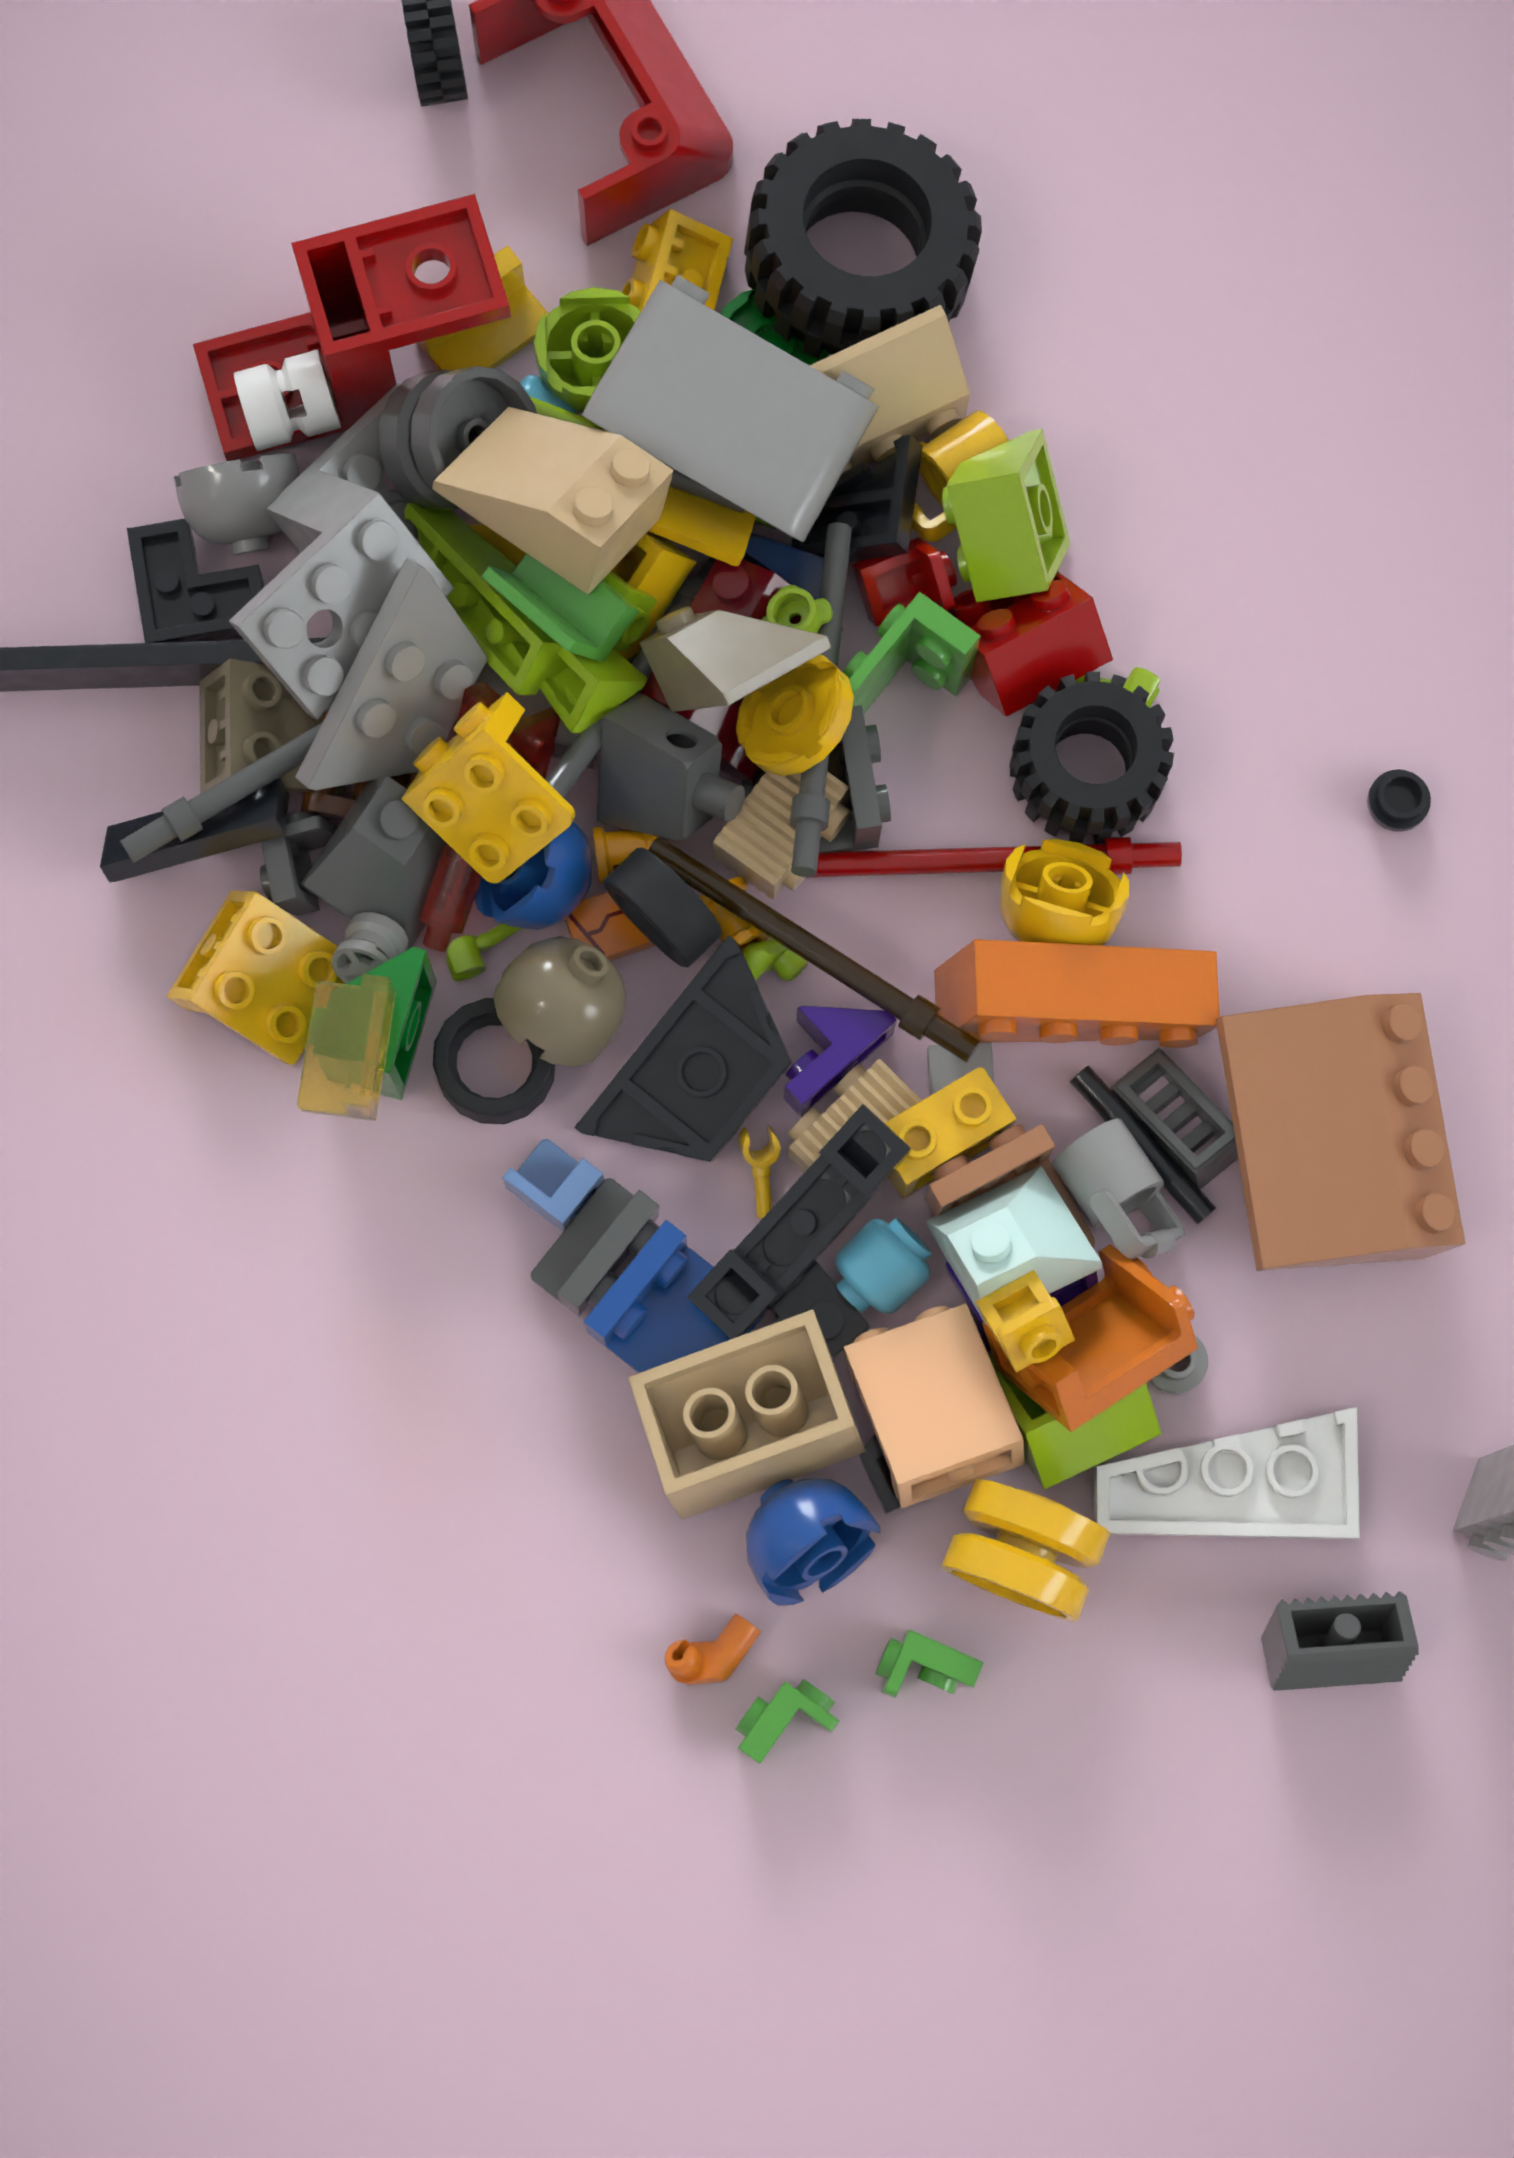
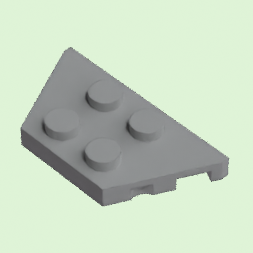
M408 557L405 559L295 776L309 789L320 790L375 780L384 776L392 777L419 772L413 765V762L437 737H441L444 741L446 740L488 659L428 570L415 560Z

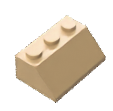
M941 305L810 365L835 381L843 370L875 389L869 401L878 405L879 408L843 473L860 462L867 466L873 462L877 464L896 452L893 441L903 435L911 434L917 441L928 436L933 440L966 417L970 392L949 322Z
M813 1309L628 1377L665 1494L681 1520L769 1488L779 1481L793 1479L866 1452L848 1399Z

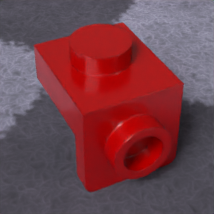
M919 537L910 541L907 554L865 559L852 564L868 620L876 626L882 624L883 620L897 604L900 603L907 608L919 591L946 611L956 607L951 587L956 586L957 577L950 558L944 551L939 552V550Z

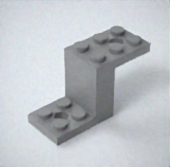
M397 383L266 508L301 553L229 620L232 626L305 712L316 719L331 707L407 557L415 560L428 570L445 597L454 589L416 540L419 537L418 528L411 521L405 520L404 509L407 503L413 502L403 497L397 488L389 490L383 480L384 464L379 451V423L389 396L400 386V383ZM327 609L332 616L333 626L331 632L323 641L311 643L307 636L308 621L316 612Z

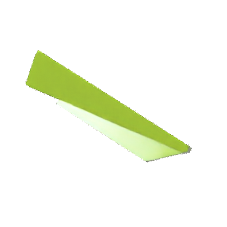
M407 503L404 509L405 520L411 521L418 528L419 544L454 587L446 596L447 600L487 656L486 663L517 695H536L540 688L571 733H582L644 687L647 677L614 649L611 650L604 662L565 650L483 579L482 575L488 566L511 574L517 566L451 510L421 508L415 503Z

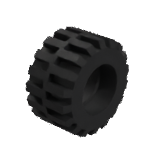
M1086 672L1083 683H1077L1074 675L1071 674L1060 678L1056 691L1049 685L1040 691L1035 705L1029 704L1022 716L1009 763L1010 777L1016 778L1012 790L1017 801L1026 799L1028 802L1024 813L1030 820L1035 822L1042 816L1047 820L1044 831L1054 837L1057 836L1059 829L1071 832L1069 841L1081 844L1086 834L1094 835L1095 844L1103 843L1104 839L1111 837L1114 831H1117L1123 837L1133 831L1138 820L1144 822L1152 812L1156 801H1158L1173 766L1174 753L1169 752L1174 741L1171 727H1161L1166 714L1159 703L1151 708L1145 704L1149 696L1145 689L1138 685L1132 693L1123 688L1127 678L1113 674L1111 682L1106 683L1100 682V672ZM1077 734L1100 736L1111 742L1118 749L1124 760L1126 773L1120 778L1104 784H1090L1080 781L1063 768L1057 757L1055 746L1065 738Z

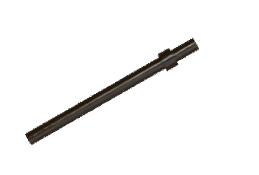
M657 837L649 847L648 851L667 864L687 885L899 1019L898 1027L919 1041L925 1036L966 1063L975 1053L981 1041L940 1016L941 1008L919 994L915 999L663 838Z

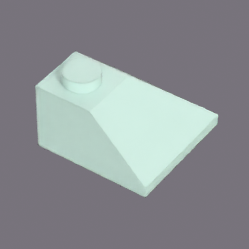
M1042 1166L1034 1168L939 1216L937 1215L927 1220L930 1232L985 1325L987 1323L983 1319L976 1301L1032 1270L1036 1272L1050 1294L1102 1268L1100 1258Z

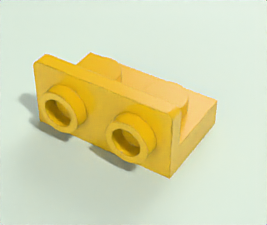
M670 208L653 223H645L639 230L631 251L632 257L637 259L633 276L627 280L621 293L629 297V304L642 311L659 280L672 285L676 276L679 275L710 293L704 305L715 310L733 238Z
M978 1067L885 1122L889 1128L912 1148L911 1152L889 1177L902 1200L933 1182L935 1178L932 1172L941 1165L963 1154H966L968 1160L990 1148L988 1142L1014 1126L1016 1117L984 1068Z

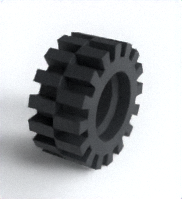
M401 0L421 107L468 99L451 0Z

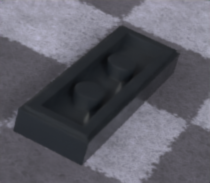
M276 779L201 823L203 830L183 842L177 837L134 863L120 841L164 815L163 812L107 826L100 868L109 883L117 882L285 835L290 794L282 779Z

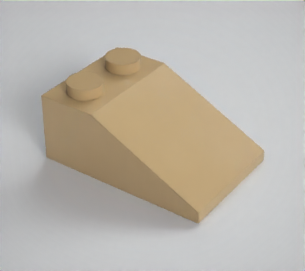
M508 407L433 481L432 489L589 595L661 518L674 470L622 435Z

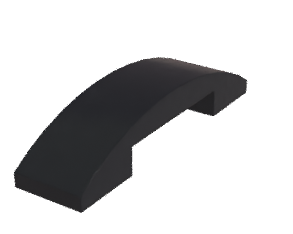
M862 1104L818 1152L821 1155L742 1242L724 1255L687 1298L730 1339L743 1335L839 1236L911 1152L912 1148L865 1104Z

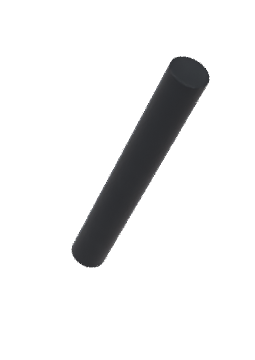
M1089 1065L1070 1081L1105 1122L1116 1118L1124 1122L1163 1179V1187L1197 1225L1216 1209L1215 1205Z

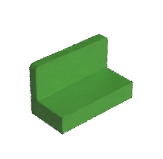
M527 553L512 574L488 566L482 575L483 579L565 650L599 662H604L639 613L635 606L604 580L587 595Z

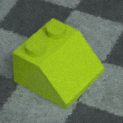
M1042 428L1029 431L959 463L946 487L943 489L942 503L945 517L950 525L956 524L961 542L957 553L959 571L964 582H971L976 602L1048 591L1070 546V539Z
M988 1354L1024 1439V1460L1044 1490L1162 1434L1146 1383L1070 1432L1000 1373L993 1354Z

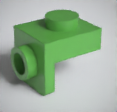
M802 1679L796 1689L785 1681L770 1703H767L758 1696L741 1719L735 1730L744 1735L745 1738L738 1749L760 1764L798 1710L828 1732H832L839 1723L837 1718L828 1713L835 1704V1701L805 1679Z

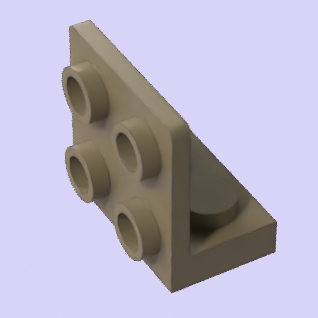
M228 659L200 680V794L322 723L323 714L318 719L307 714L266 664ZM300 766L279 777L282 779L288 792H310V789L295 777ZM346 785L337 786L335 796L340 797L345 794Z

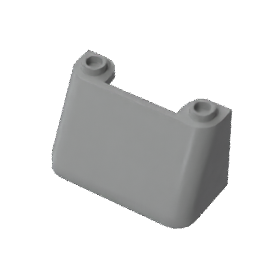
M677 275L672 285L659 280L594 390L582 415L605 430L622 435L659 461L788 535L804 542L879 408L878 405L869 401L875 389L843 370L835 381L704 305L710 293L683 277Z

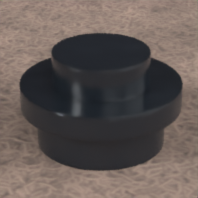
M1401 769L1390 770L1381 774L1373 782L1367 795V806L1372 818L1383 828L1396 832L1408 831L1417 827L1427 816L1431 805L1430 792L1425 782L1416 774Z

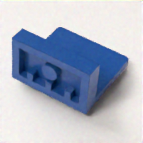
M667 1219L583 1321L588 1334L637 1373L730 1340L713 1321L687 1298L692 1290L713 1269V1266L687 1246V1235ZM764 1315L755 1324H753L744 1334L752 1332L753 1329L760 1322V1320L764 1317Z

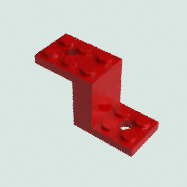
M475 193L291 243L310 312L194 343L193 348L226 461L248 458L348 430L397 384L389 350L511 317L510 305ZM436 260L446 264L449 267V272L443 280L430 284L424 283L415 277L416 269L426 261ZM318 349L335 401L341 428L311 437L305 435L301 430L294 431L291 442L257 451L242 409L234 372L263 364H268L275 371L281 370L285 358ZM299 389L283 392L289 410L303 404Z

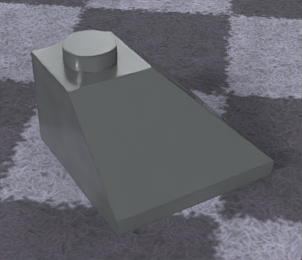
M384 776L367 782L300 886L349 920L354 915L362 912H375L389 917L397 922L405 931L408 937V950L412 948L467 862L401 800L407 789L389 776Z

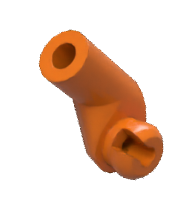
M735 1613L716 1641L688 1642L687 1640H678L672 1643L665 1652V1666L674 1680L686 1685L724 1682L731 1677L761 1634V1631Z

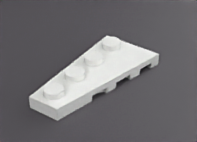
M1357 1407L1097 1466L1094 1468V1522L1106 1528L1110 1535L1359 1539Z

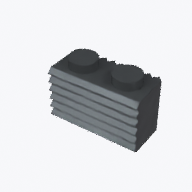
M1400 1591L1394 1597L1385 1592L1381 1598L1372 1593L1368 1599L1359 1594L1355 1600L1346 1595L1342 1601L1334 1595L1329 1602L1322 1596L1317 1602L1308 1597L1304 1603L1295 1598L1291 1604L1281 1599L1261 1636L1270 1686L1273 1691L1401 1682L1419 1651L1408 1599Z

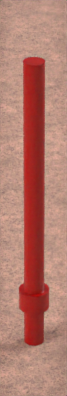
M1130 837L1104 838L1103 844H1084L1103 852L1111 858L1109 870L1116 875H1123V872L1125 875L1131 874L1132 868L1181 867L1182 863L1180 842L1131 843ZM1019 846L819 853L817 874L812 877L1003 872L1006 859ZM1025 846L1024 853L1040 850L1041 846Z

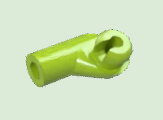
M773 939L750 943L742 949L755 980L763 973L775 970L782 980L792 981L808 965V961Z

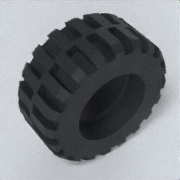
M852 119L850 127L842 128L839 127L838 121L817 126L815 137L811 138L808 133H801L787 143L786 154L782 152L775 154L765 166L763 179L756 184L751 201L744 254L746 255L745 275L748 287L756 290L754 303L761 315L765 318L775 315L774 331L787 342L795 335L796 338L803 342L802 352L819 359L824 349L833 355L939 305L942 306L948 322H950V319L957 318L965 302L980 251L978 244L982 234L981 216L975 211L976 195L969 182L965 180L959 183L962 169L950 155L946 154L940 158L935 153L937 147L935 142L922 134L917 139L905 135V126L888 122L887 128L871 126V119ZM843 212L869 213L881 217L896 226L911 243L917 258L904 268L880 276L856 275L845 272L827 262L812 246L806 232L820 220L834 214Z

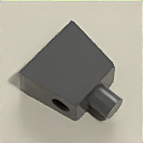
M637 693L603 717L597 806L598 822L676 841L683 840L706 824L713 816L728 822L734 820L742 808L745 790L742 785L719 777L722 744L716 735L678 713L671 712L669 708L650 697Z

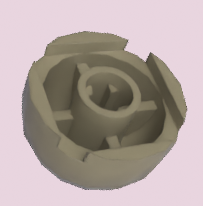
M562 936L530 944L504 970L501 981L496 986L493 996L497 1016L513 1040L522 1046L528 1039L535 1046L545 1050L540 1059L551 1064L570 1067L591 1063L601 1054L604 1048L616 1036L622 1024L626 1007V992L623 980L610 959L597 948L579 939Z

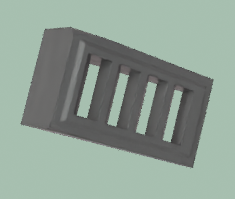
M1160 1048L1156 1049L1111 1086L1112 1092L1199 1189L1206 1186L1238 1159L1232 1121ZM1164 1076L1169 1084L1145 1103L1139 1095ZM1181 1096L1185 1103L1162 1121L1157 1114ZM1198 1116L1202 1123L1180 1140L1176 1133ZM1213 1136L1217 1138L1213 1144L1198 1156L1194 1154L1196 1150Z

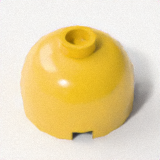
M1060 839L1043 840L1040 850H1032L1024 853L1026 844L1015 848L1006 859L1000 890V912L1010 934L1016 940L1023 942L1104 945L1108 942L1120 924L1129 898V879L1123 872L1120 881L1117 875L1109 870L1112 859L1103 852L1084 844Z

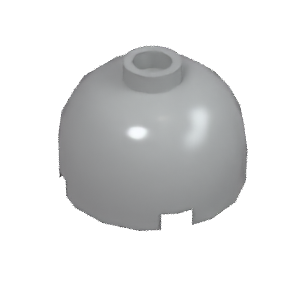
M285 453L260 456V465L259 461L241 462L240 459L183 471L179 473V476H173L178 502L186 522L196 535L210 543L232 544L234 555L270 549L268 537L283 530L266 508L299 476L295 454Z

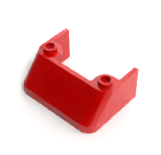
M477 0L469 4L475 53L481 65L552 30L586 16L640 106L639 109L633 111L624 119L619 131L620 148L629 165L578 189L581 236L587 246L719 181L731 169L733 163L732 136L650 0Z

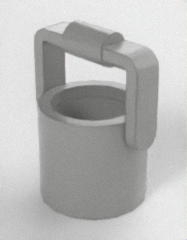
M1116 1118L1093 1128L1067 1146L1052 1162V1167L1094 1229L1105 1228L1120 1252L1127 1258L1133 1259L1140 1256L1143 1258H1153L1167 1254L1173 1250L1175 1242L1185 1235L1182 1224L1159 1192L1164 1186L1163 1179L1121 1119ZM1140 1207L1155 1230L1139 1234L1127 1215Z

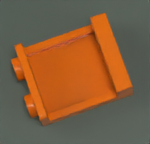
M1111 1244L1098 1251L1105 1272L1103 1280L1061 1306L1075 1341L1060 1348L1052 1358L1041 1363H1033L1016 1373L990 1328L982 1322L998 1371L1070 1432L1198 1349L1191 1325V1320L1194 1319L1195 1314L1185 1294L1174 1285L1168 1288L1151 1274L1148 1267L1139 1258L1129 1259Z

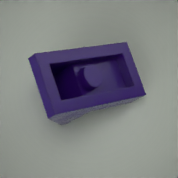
M817 1006L798 1007L796 1017L798 1024L824 1052L818 1055L811 1049L788 1069L785 1076L790 1082L785 1085L784 1100L802 1117L829 1093L849 1071L866 1060L894 1034L897 1019L883 1010Z

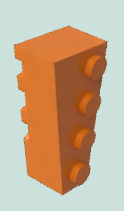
M974 939L934 970L935 1005L941 1008L939 1015L981 1041L980 1043L1100 1041L1104 1045L1119 1046L1138 1042V1040H1159V1045L1162 1047L1184 1048L1197 1045L1199 1037L1217 1028L1216 1019L1220 1017L1217 951Z

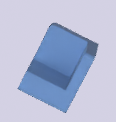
M543 1139L517 1172L509 1168L502 1179L507 1190L564 1232L603 1183L604 1175L584 1158L578 1162L549 1139Z

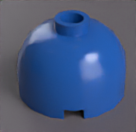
M574 821L564 832L499 883L486 881L472 868V892L477 909L483 915L494 918V921L500 924L534 930L551 927L564 921L586 896L592 881L591 850L586 835Z
M805 1478L795 1482L791 1479H785L768 1488L760 1498L761 1506L755 1511L746 1532L747 1562L756 1581L770 1601L777 1606L795 1605L804 1601L798 1592L799 1590L805 1589L819 1580V1588L823 1593L852 1574L871 1555L876 1546L869 1534L871 1531L880 1534L881 1527L863 1502L846 1486L832 1479Z

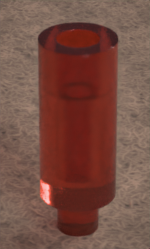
M446 842L420 915V920L428 925L422 944L440 952H446L452 933L462 934L464 932L482 876Z

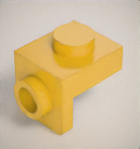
M1034 1270L976 1301L983 1319L1016 1373L1033 1363H1041L1052 1358L1060 1348L1075 1341L1060 1304L1055 1297L1049 1295Z

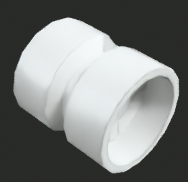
M318 349L285 358L281 370L275 371L268 364H263L234 372L242 409L257 451L291 442L293 433L297 430H301L305 435L311 437L341 428L335 401ZM299 389L303 404L289 410L283 392Z

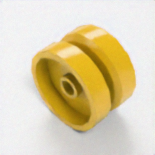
M975 1479L962 1512L971 1524L995 1536L996 1540L968 1532L955 1534L952 1536L940 1568L971 1585L1011 1602L1059 1619L1072 1622L1078 1621L1089 1588L1079 1576L1054 1563L1058 1561L1080 1568L1098 1565L1110 1532L1089 1518L1041 1495L989 1480Z

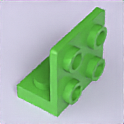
M919 591L907 608L899 603L889 612L877 632V635L882 639L870 654L866 655L864 652L859 651L843 671L850 680L854 695L853 706L862 705L863 714L866 713L906 662L912 664V672L925 685L934 690H941L943 687L956 697L971 678L980 635Z

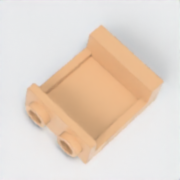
M967 1303L951 1309L948 1306L928 1309L918 1315L914 1322L892 1330L884 1327L871 1329L859 1335L854 1340V1343L844 1346L847 1371L851 1381L856 1383L891 1474L892 1487L901 1509L972 1484L975 1479H986L1025 1465L1024 1439Z

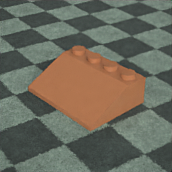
M1421 993L1361 995L1225 1015L1216 1019L1256 1271L1425 1259L1465 1245Z

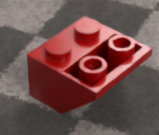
M1058 571L1048 591L976 602L973 589H969L955 596L956 607L947 610L948 613L980 635L970 679L979 694L1005 717L1036 702L1038 693L1048 685L1056 691L1060 678L1073 674L1075 680L1084 676L1086 672H1092L1113 660L1093 597Z

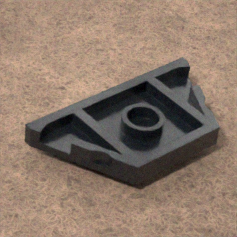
M729 935L726 937L574 1128L582 1134L679 1154L703 1161L713 1162L793 1063L741 947L736 940Z

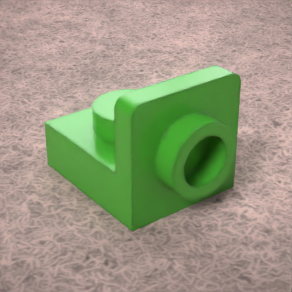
M907 1630L902 1642L892 1637L889 1639L875 1674L886 1679L881 1692L896 1698L909 1665L913 1662L922 1666L917 1677L918 1679L954 1694L958 1683L967 1687H974L984 1662L912 1630Z

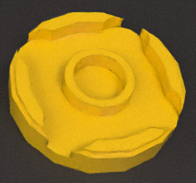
M819 654L746 695L739 708L736 726L738 741L744 746L745 755L765 772L779 776L803 773L823 761L841 741L851 720L854 695L849 678L828 658Z

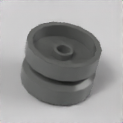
M475 366L458 368L453 371H426L407 378L389 396L380 418L379 451L386 474L403 497L421 508L438 510L461 509L432 489L433 481L508 407L537 414L535 405L520 382L500 369Z

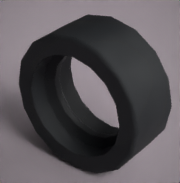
M643 847L636 848L603 880L606 891L628 919L660 951L681 967H690L722 936L720 924L698 895L667 864Z
M483 998L463 1005L445 1020L434 1041L433 1068L443 1096L459 1114L482 1124L504 1125L527 1117L544 1102L554 1082L555 1064L540 1059L545 1050L535 1046L527 1039L526 1042L532 1054V1067L526 1082L512 1094L500 1098L483 1097L472 1092L462 1082L457 1070L458 1052L464 1040L475 1030L489 1025L503 1026L497 1016L494 999Z

